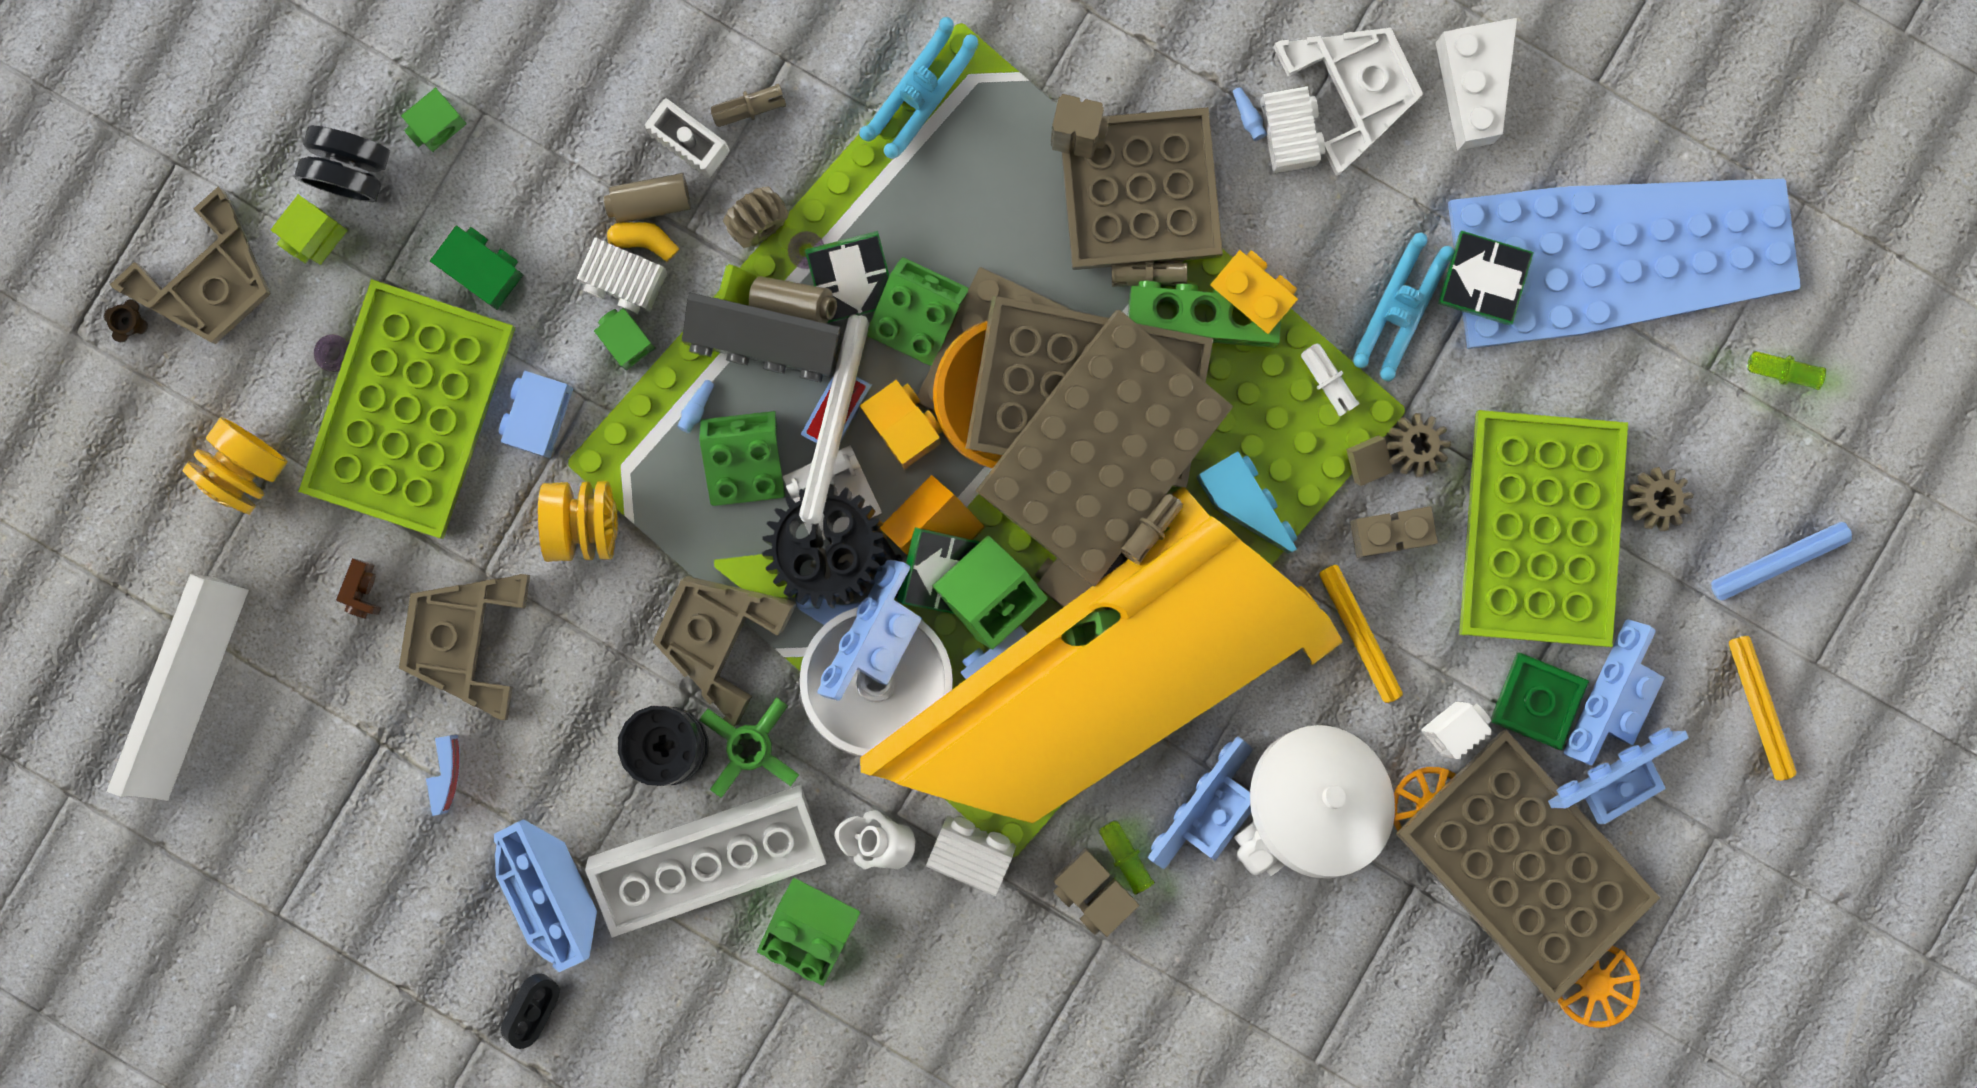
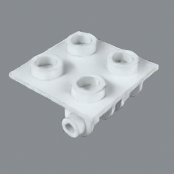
M851 445L839 450L830 484L837 488L838 496L845 487L852 492L851 500L860 494L865 499L862 508L871 505L876 511L871 518L881 514V509ZM812 463L783 476L786 488L795 502L800 501L799 490L803 489L805 491ZM822 514V518H821V521L819 522V526H820L821 531H822L823 540H825L826 538H825L824 533H823V529H824V528H823L824 514ZM838 518L833 525V532L840 533L846 530L849 525V518ZM804 523L810 534L812 530L811 523Z

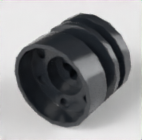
M649 706L636 711L624 723L618 736V755L623 768L633 779L646 785L669 786L691 780L703 768L708 757L709 738L704 725L694 714L679 707ZM666 738L668 741H674L675 748L670 749L669 753L660 749V744L666 743Z

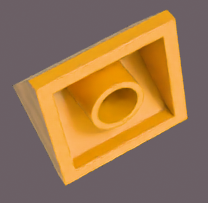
M931 475L883 523L881 530L908 556L915 527L973 540L985 526L948 488Z

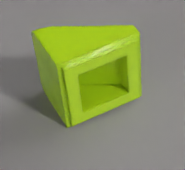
M726 265L717 299L749 306L750 289L757 277L737 266Z

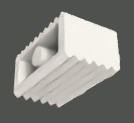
M1308 87L1263 94L1260 105L1267 133L1266 137L1273 173L1317 166L1321 160V155L1325 154V142L1322 132L1316 133L1314 119L1319 116L1316 97L1309 96Z
M667 98L663 99L645 123V128L652 139L655 138L657 143L667 147L669 152L673 151L675 156H679L681 161L685 160L687 165L697 169L698 173L703 174L705 178H710L730 151L724 140Z
M594 238L577 279L585 285L584 292L602 300L608 294L619 299L617 306L638 315L640 309L649 313L652 310L655 299L667 276V271L661 265Z
M1455 702L1422 728L1421 731L1441 756L1461 759V754H1467V749L1473 750V744L1479 745V739L1485 740V734L1491 735V729L1487 725L1491 722V719L1477 703L1473 706L1466 702Z
M947 816L926 867L996 896L1012 860L1016 845L1010 843V840L1001 833L990 832L988 834L986 831L975 828V825L968 819L962 817H955L953 819L951 816Z

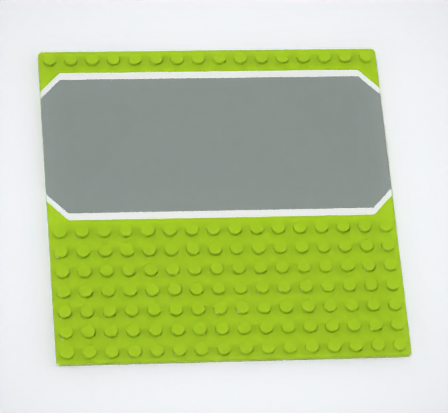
M963 23L954 26L947 43L928 70L938 80L960 50L964 38L969 34L977 37V49L968 65L901 155L895 159L887 158L884 154V147L896 138L916 111L915 108L905 101L874 140L870 142L864 141L858 134L789 211L784 225L778 228L775 234L770 235L767 240H764L739 267L756 277L762 276L814 286L805 249L878 231L889 276L900 259L904 257L969 288L979 267H982L1073 311L1110 318L1115 310H1121L1128 316L1129 292L1131 286L1112 287V267L1072 270L1062 152L1052 150L1051 146L1052 124L1057 104ZM1222 249L1223 255L1219 258L1162 263H1187V284L1199 286L1198 291L1213 292L1214 289L1210 284L1233 257ZM1163 286V287H1161V288H1167V289H1176V287H1174V286ZM1163 301L1156 307L1158 315L1164 319H1172L1177 315L1176 307L1171 302ZM1201 304L1194 308V314L1199 321L1210 322L1214 319V312L1210 306ZM1237 308L1232 311V318L1237 324L1244 326L1251 323V320ZM1290 308L1281 319L1280 342L1275 348L1212 343L1205 383L1229 402L1233 408L1191 461L1186 489L1209 516L1224 524L1241 541L1273 565L1284 551L1215 510L1196 477L1237 451L1242 458L1247 455L1257 469L1258 475L1254 478L1261 490L1267 488L1278 505L1274 512L1282 523L1286 520L1296 536H1298L1352 474L1346 449L1378 435L1384 438L1404 415L1405 408ZM875 311L860 315L865 316L870 325ZM848 318L827 323L838 326L841 337L831 378L823 377L821 383L800 378L801 371L786 368L785 374L764 370L763 362L750 359L748 366L726 361L727 354L712 351L711 357L689 352L690 346L682 342V331L569 458L568 466L585 482H590L594 490L597 481H609L617 510L694 578L740 588L714 567V560L762 554L765 550L771 549L772 546L762 540L763 536L774 534V531L767 525V521L779 522L780 517L774 510L779 508L787 511L789 507L785 498H791L783 479L785 496L783 498L712 506L710 504L699 441L701 420L694 425L690 433H686L677 427L681 419V412L704 381L710 380L714 383V387L704 406V413L701 419L775 411L777 419V444L782 476L811 464L817 443L802 436L801 433L834 376ZM867 336L857 377L872 384L864 402L896 379L902 387L908 383L916 395H918L931 366ZM1314 344H1320L1336 370L1343 372L1341 375L1342 379L1355 399L1360 403L1340 417L1323 389H1317L1316 386L1319 383L1301 357L1303 351ZM919 404L915 405L916 407H919L923 414L929 410L937 420L936 413L934 411L927 409ZM861 408L859 409L840 442L839 450L851 445L882 513L871 519L879 518L884 523L933 475L985 526L973 540L982 541L987 535L990 536L1038 584L1040 579L1035 576L1036 572L1048 557L1053 561L1057 557L975 491L992 468L984 467L966 458L954 448L942 431L939 434L941 444L904 470ZM1172 486L1167 494H1173L1181 487ZM801 524L796 531L797 539H802L809 535L805 524ZM881 531L887 537V541L894 553L901 555L900 562L906 563L907 555ZM827 539L823 540L824 544L821 548L826 549V546L830 545ZM807 560L802 564L800 568L801 576H807L814 572L815 568H812L810 564L811 561L815 560ZM848 561L844 565L837 562L838 570H845L851 566ZM871 570L870 573L873 574L875 578L876 572ZM863 581L861 584L866 587L867 592L860 596L852 590L855 600L849 604L862 602L868 597L874 585ZM1047 596L1048 599L1020 625L1028 634L1063 607ZM796 597L788 598V600H792L796 603ZM840 598L839 602L836 603V604H838V605H845V604H847V603H845V602ZM900 603L922 617L921 620L937 634L943 643L950 659L953 678L952 689H954L966 680L960 673L966 668L962 661L978 648H981L984 653L990 648L978 642L955 614ZM797 605L784 631L778 636L749 618L745 621L750 628L799 671L801 670L802 660L810 642L824 626L800 611ZM1100 607L1095 609L1091 613L1104 611L1105 609ZM1064 632L1062 639L1068 644L1066 632ZM945 799L981 831H986L988 834L990 832H998L1005 835L1010 840V843L1016 845L1013 857L1020 854L1062 806L1060 805L1036 822L1030 823Z

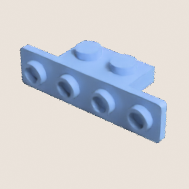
M887 560L881 566L883 568L882 571H877L874 578L875 584L868 597L860 603L857 609V618L850 631L842 637L839 643V651L832 665L827 667L822 674L821 685L817 691L821 696L836 701L841 700L856 670H859L880 684H888L922 617L894 600L910 570V566L905 562Z
M1629 619L1625 620L1564 749V755L1588 765H1593L1607 734L1622 742L1634 745L1665 677L1641 664L1656 632L1653 627Z
M1670 728L1661 729L1649 736L1651 742L1642 747L1635 745L1618 754L1620 760L1613 764L1603 763L1590 769L1587 772L1589 777L1579 783L1575 780L1562 785L1556 790L1558 795L1548 800L1551 808L1565 809L1585 798L1597 823L1606 824L1666 789L1652 759L1687 740L1689 737L1686 731H1671Z
M1236 737L1233 742H1229L1223 747L1218 757V763L1211 772H1207L1200 778L1195 794L1188 803H1184L1178 808L1173 818L1174 822L1167 832L1160 834L1151 846L1152 852L1148 856L1149 860L1165 869L1185 841L1188 840L1216 861L1251 813L1250 792L1232 780L1253 750L1243 739Z

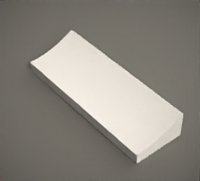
M190 574L106 792L120 797L132 796L169 800L248 594V589L215 577Z
M798 785L590 856L587 859L585 871L610 935L615 937L826 865L827 862L802 785Z

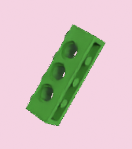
M1139 281L1138 286H1131L1128 317L1137 324L1213 338V343L1275 348L1280 342L1281 320L1269 334L1265 333L1252 321L1248 325H1239L1232 318V311L1236 307L1215 289L1213 292L1198 291L1199 286L1193 284H1176V289L1161 288V283L1156 281ZM1163 301L1171 302L1176 307L1177 315L1172 319H1164L1158 315L1157 305ZM1201 304L1210 306L1214 312V319L1210 322L1199 321L1194 314V308Z

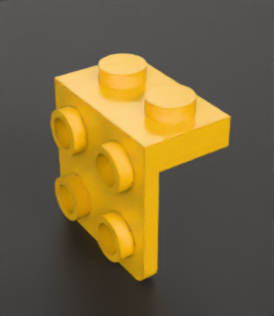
M1239 250L1210 286L1265 333L1269 334L1290 308H1293L1297 303L1298 298L1294 296L1297 288L1281 275L1276 279L1270 276L1265 271L1268 264L1252 250L1247 255Z

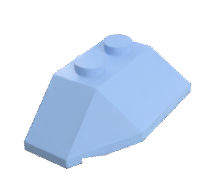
M524 819L495 833L496 878L527 944L541 957L553 963V967L558 972L589 959L597 910L565 842Z

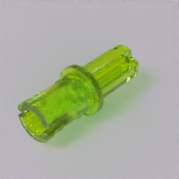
M1753 351L1748 359L1747 370L1750 373L1778 379L1782 385H1786L1789 382L1820 390L1825 381V367H1817L1795 361L1791 355L1783 358L1760 351Z
M1114 820L1099 829V834L1115 859L1113 865L1114 867L1119 866L1134 895L1154 885V880L1150 877L1138 856L1140 853L1139 849L1133 848L1119 822Z

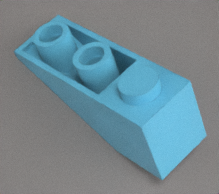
M1237 451L1196 477L1215 510L1287 554L1297 549L1293 543L1297 540L1294 530L1286 520L1282 523L1274 512L1278 505L1267 488L1261 490L1254 478L1258 475L1257 469L1247 455L1242 458Z

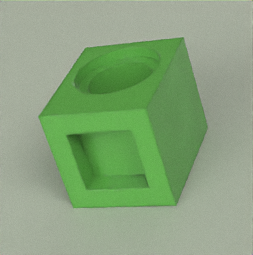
M436 87L401 115L409 125L404 129L409 138L418 148L425 144L432 152L467 124Z
M624 308L619 312L613 309L606 313L598 321L600 326L594 330L616 361L626 371L656 349Z

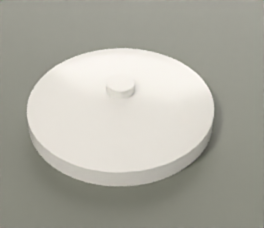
M857 607L831 619L813 637L802 660L800 693L805 712L820 735L838 749L862 757L952 690L953 678L950 659L943 643L937 634L921 620L887 685L880 684L859 670H856L841 700L836 701L818 694L817 691L821 685L822 674L827 667L832 665L839 651V643L842 637L850 631L857 618Z
M1314 725L1287 733L1278 738L1265 750L1252 776L1250 806L1256 829L1269 851L1284 865L1300 874L1328 879L1354 873L1370 864L1381 853L1390 837L1395 817V798L1388 773L1375 752L1361 739L1345 730L1325 725Z

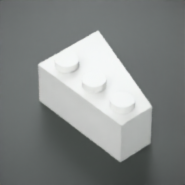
M1517 18L1444 31L1436 41L1457 151L1494 144L1503 134Z

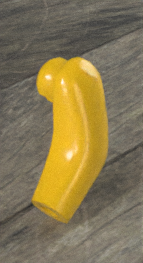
M620 222L612 225L607 232L609 244L621 249L643 247L652 251L666 262L680 250L659 226L649 222Z

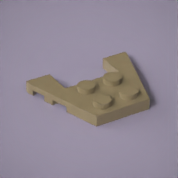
M219 186L193 208L218 235V239L162 289L140 264L134 262L109 284L118 292L214 344H217L271 294L227 193Z
M519 574L471 584L411 593L399 669L462 699V701L491 714V716L499 720H508L513 687L474 680L486 604L490 603L525 609L531 575Z
M686 576L681 579L653 643L684 677L689 676L702 690V697L709 704L714 703L725 715L723 719L735 727L740 723L752 696L720 677V674L746 619L749 618L778 636L784 631L797 603L788 599Z

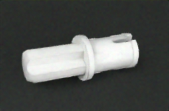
M1314 344L1303 351L1301 357L1319 383L1316 386L1317 389H1323L1338 412L1339 417L1360 404L1342 379L1341 375L1343 372L1336 370L1320 344Z

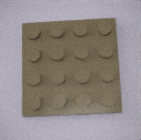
M1209 107L1107 116L1110 117L1104 149L1096 148L1095 155L1091 159L1074 155L1072 150L1069 154L1062 152L1072 270L1139 264L1149 261L1162 263L1222 257L1223 251Z

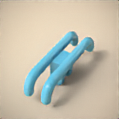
M943 17L940 20L939 26L929 43L874 118L859 131L860 138L870 142L881 133L904 101L915 108L916 111L896 138L884 147V154L887 158L895 159L907 148L968 65L977 49V37L969 34L964 38L960 50L938 80L928 70L953 31L954 22L949 17Z
M1421 232L1415 234L1406 247L1353 358V363L1357 368L1366 367L1386 322L1388 321L1399 326L1400 329L1380 371V377L1387 382L1395 378L1399 363L1445 269L1454 256V249L1451 246L1442 247L1434 258L1419 290L1406 286L1405 283L1414 264L1428 241L1427 236Z

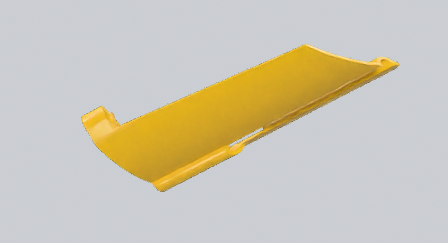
M1181 487L1172 495L1181 501L1183 508L1168 526L1169 530L1164 533V539H1159L1153 545L1140 565L1128 559L1101 579L1095 587H1090L860 757L861 773L884 778L898 785L957 803L1034 823L1301 648L1309 657L1310 664L1314 665L1342 644L1343 641L1329 616L1317 605L1304 587L1299 586L1297 588L1270 563L1241 541L1229 528L1214 517L1209 516L1185 487ZM1097 608H1113L1121 615L1118 622L1086 645L1073 646L1067 644L1062 639V634Z

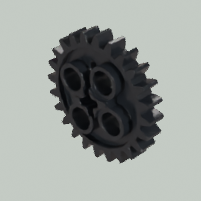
M830 484L823 510V533L825 538L832 544L826 546L825 549L831 577L825 579L826 559L817 549L824 544L819 523L811 524L812 530L807 537L802 539L796 538L798 527L805 523L799 516L805 493L803 489H800V501L795 502L790 497L785 498L789 507L787 511L775 508L774 511L780 517L779 522L767 521V525L774 531V534L763 536L762 540L771 545L772 548L762 552V556L774 561L766 567V571L770 574L779 573L773 580V583L778 587L786 585L784 594L789 598L798 592L797 601L802 605L811 597L812 605L817 609L820 608L823 599L826 600L831 608H835L836 597L839 596L845 603L849 604V592L854 590L858 595H864L860 584L864 581L874 585L875 582L869 575L870 571H882L883 569L875 561V558L887 555L884 549L877 547V544L886 541L887 537L883 533L875 532L883 526V523L879 518L870 519L876 511L871 505L862 508L865 499L860 494L851 500L852 492L845 487L838 496L837 488ZM841 517H848L849 525L847 529L840 533L833 532L835 521ZM845 554H853L854 560L852 565L848 569L838 570L837 562L839 558ZM807 560H815L816 568L814 572L807 576H801L800 568L802 564Z

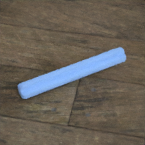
M1845 522L1836 523L1711 582V589L1718 600L1730 598L1851 542L1852 532Z

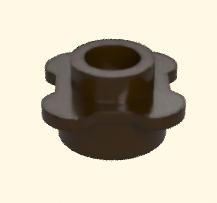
M126 300L124 304L108 308L104 313V320L107 322L109 329L113 331L112 338L119 343L126 342L129 336L136 333L144 334L148 329L147 321L143 320L139 313L140 305L137 301ZM124 318L129 319V323L126 325L123 324Z

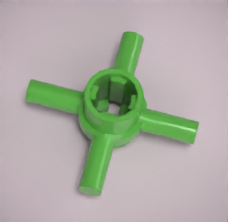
M776 697L757 725H744L737 729L709 708L703 713L699 721L727 740L726 752L730 760L710 788L713 793L722 798L742 770H754L762 766L790 787L793 785L800 774L771 754L772 742L768 735L789 705ZM743 738L747 740L753 738L756 742H759L758 747L760 750L756 755L752 754L746 758L741 754L744 751L743 745L740 744Z

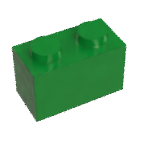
M456 225L430 259V262L491 307L498 310L523 276L515 268L519 261L501 248L497 253L491 251L485 246L488 239L471 226L465 232Z

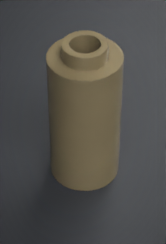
M684 173L609 187L610 195L604 196L608 218L615 217L616 223L691 210L689 191Z
M759 276L754 280L749 293V306L827 324L836 313L837 302L833 297L832 291L828 288Z

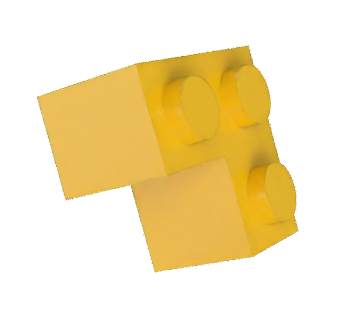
M896 379L862 403L860 408L905 470L941 444L939 434L942 433L938 421L929 410L923 414L919 407L915 406L920 402V399L910 385L907 383L902 387Z

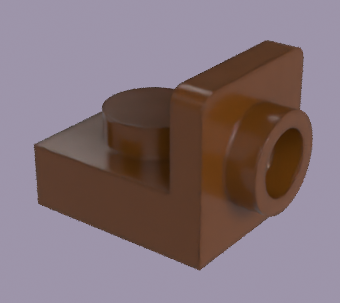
M352 558L336 599L337 602L346 605L345 612L366 619L368 613L379 615L381 607L361 600L363 594L368 595L374 585L376 574L372 573L374 564Z

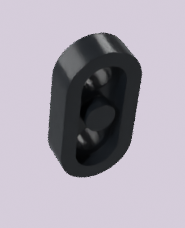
M542 973L534 974L523 982L501 1025V1035L511 1046L516 1049H524L531 1046L539 1038L559 998L560 992L557 983Z

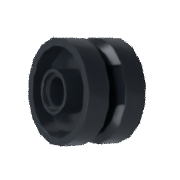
M308 126L303 145L310 153L318 157L308 156L299 159L294 178L306 185L335 195L364 202H377L381 183L369 172H379L386 169L390 150L381 144L349 132L323 126Z

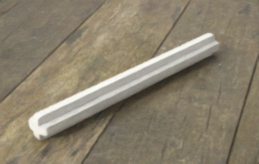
M853 314L847 321L799 513L801 520L805 523L818 524L822 518L869 327L868 319L862 315Z

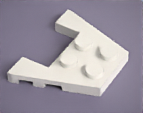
M1392 28L1349 32L1330 37H1307L1305 40L1297 41L1282 40L1276 42L1273 46L1287 76L1323 61L1355 125V129L1325 142V155L1336 176L1345 171L1423 95Z

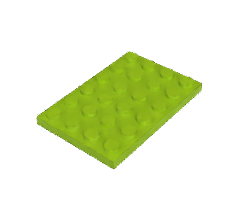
M371 279L298 492L444 539L516 327Z
M1485 410L1476 411L1459 635L1613 647L1628 422Z

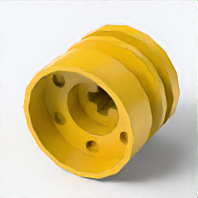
M220 417L206 437L209 443L218 450L216 454L213 455L197 449L194 456L206 468L188 461L182 471L196 483L203 493L226 507H231L250 515L256 505L244 493L258 499H262L265 494L253 481L255 477L274 482L288 461L275 449L249 431L224 417Z
M597 481L595 493L590 482H582L578 499L574 498V493L568 482L542 483L538 498V531L544 561H572L576 551V544H580L585 560L594 559L596 547L601 560H612L615 540L618 534V514L609 481Z

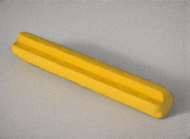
M1331 565L1323 569L1319 576L1383 702L1391 703L1403 696V692L1339 566Z
M1749 636L1734 638L1729 641V647L1774 778L1779 781L1793 778L1797 772L1751 638Z

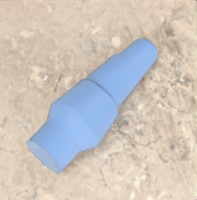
M1241 87L1234 89L1233 95L1244 129L1250 132L1254 141L1264 138L1267 133L1263 127V118L1257 109L1254 108Z
M705 380L681 412V419L677 425L679 429L690 433L694 425L700 422L704 413V406L714 387L713 382Z

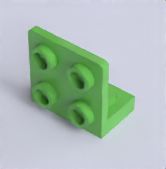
M902 257L889 276L868 327L867 336L932 366L969 288Z
M775 411L701 419L699 441L708 494L712 506L777 499L785 496L777 444V419Z

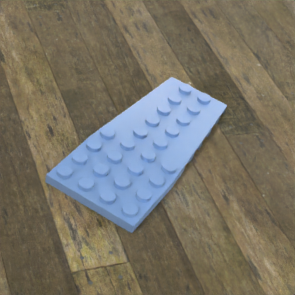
M1783 178L1567 186L1455 199L1448 202L1454 248L1459 232L1465 231L1534 252L1512 325H1506L1462 311L1467 349L1579 336L1623 327L1633 323L1657 320L1667 316L1691 313L1701 309L1730 305L1735 302L1764 298L1769 295L1793 292L1800 288L1786 180Z

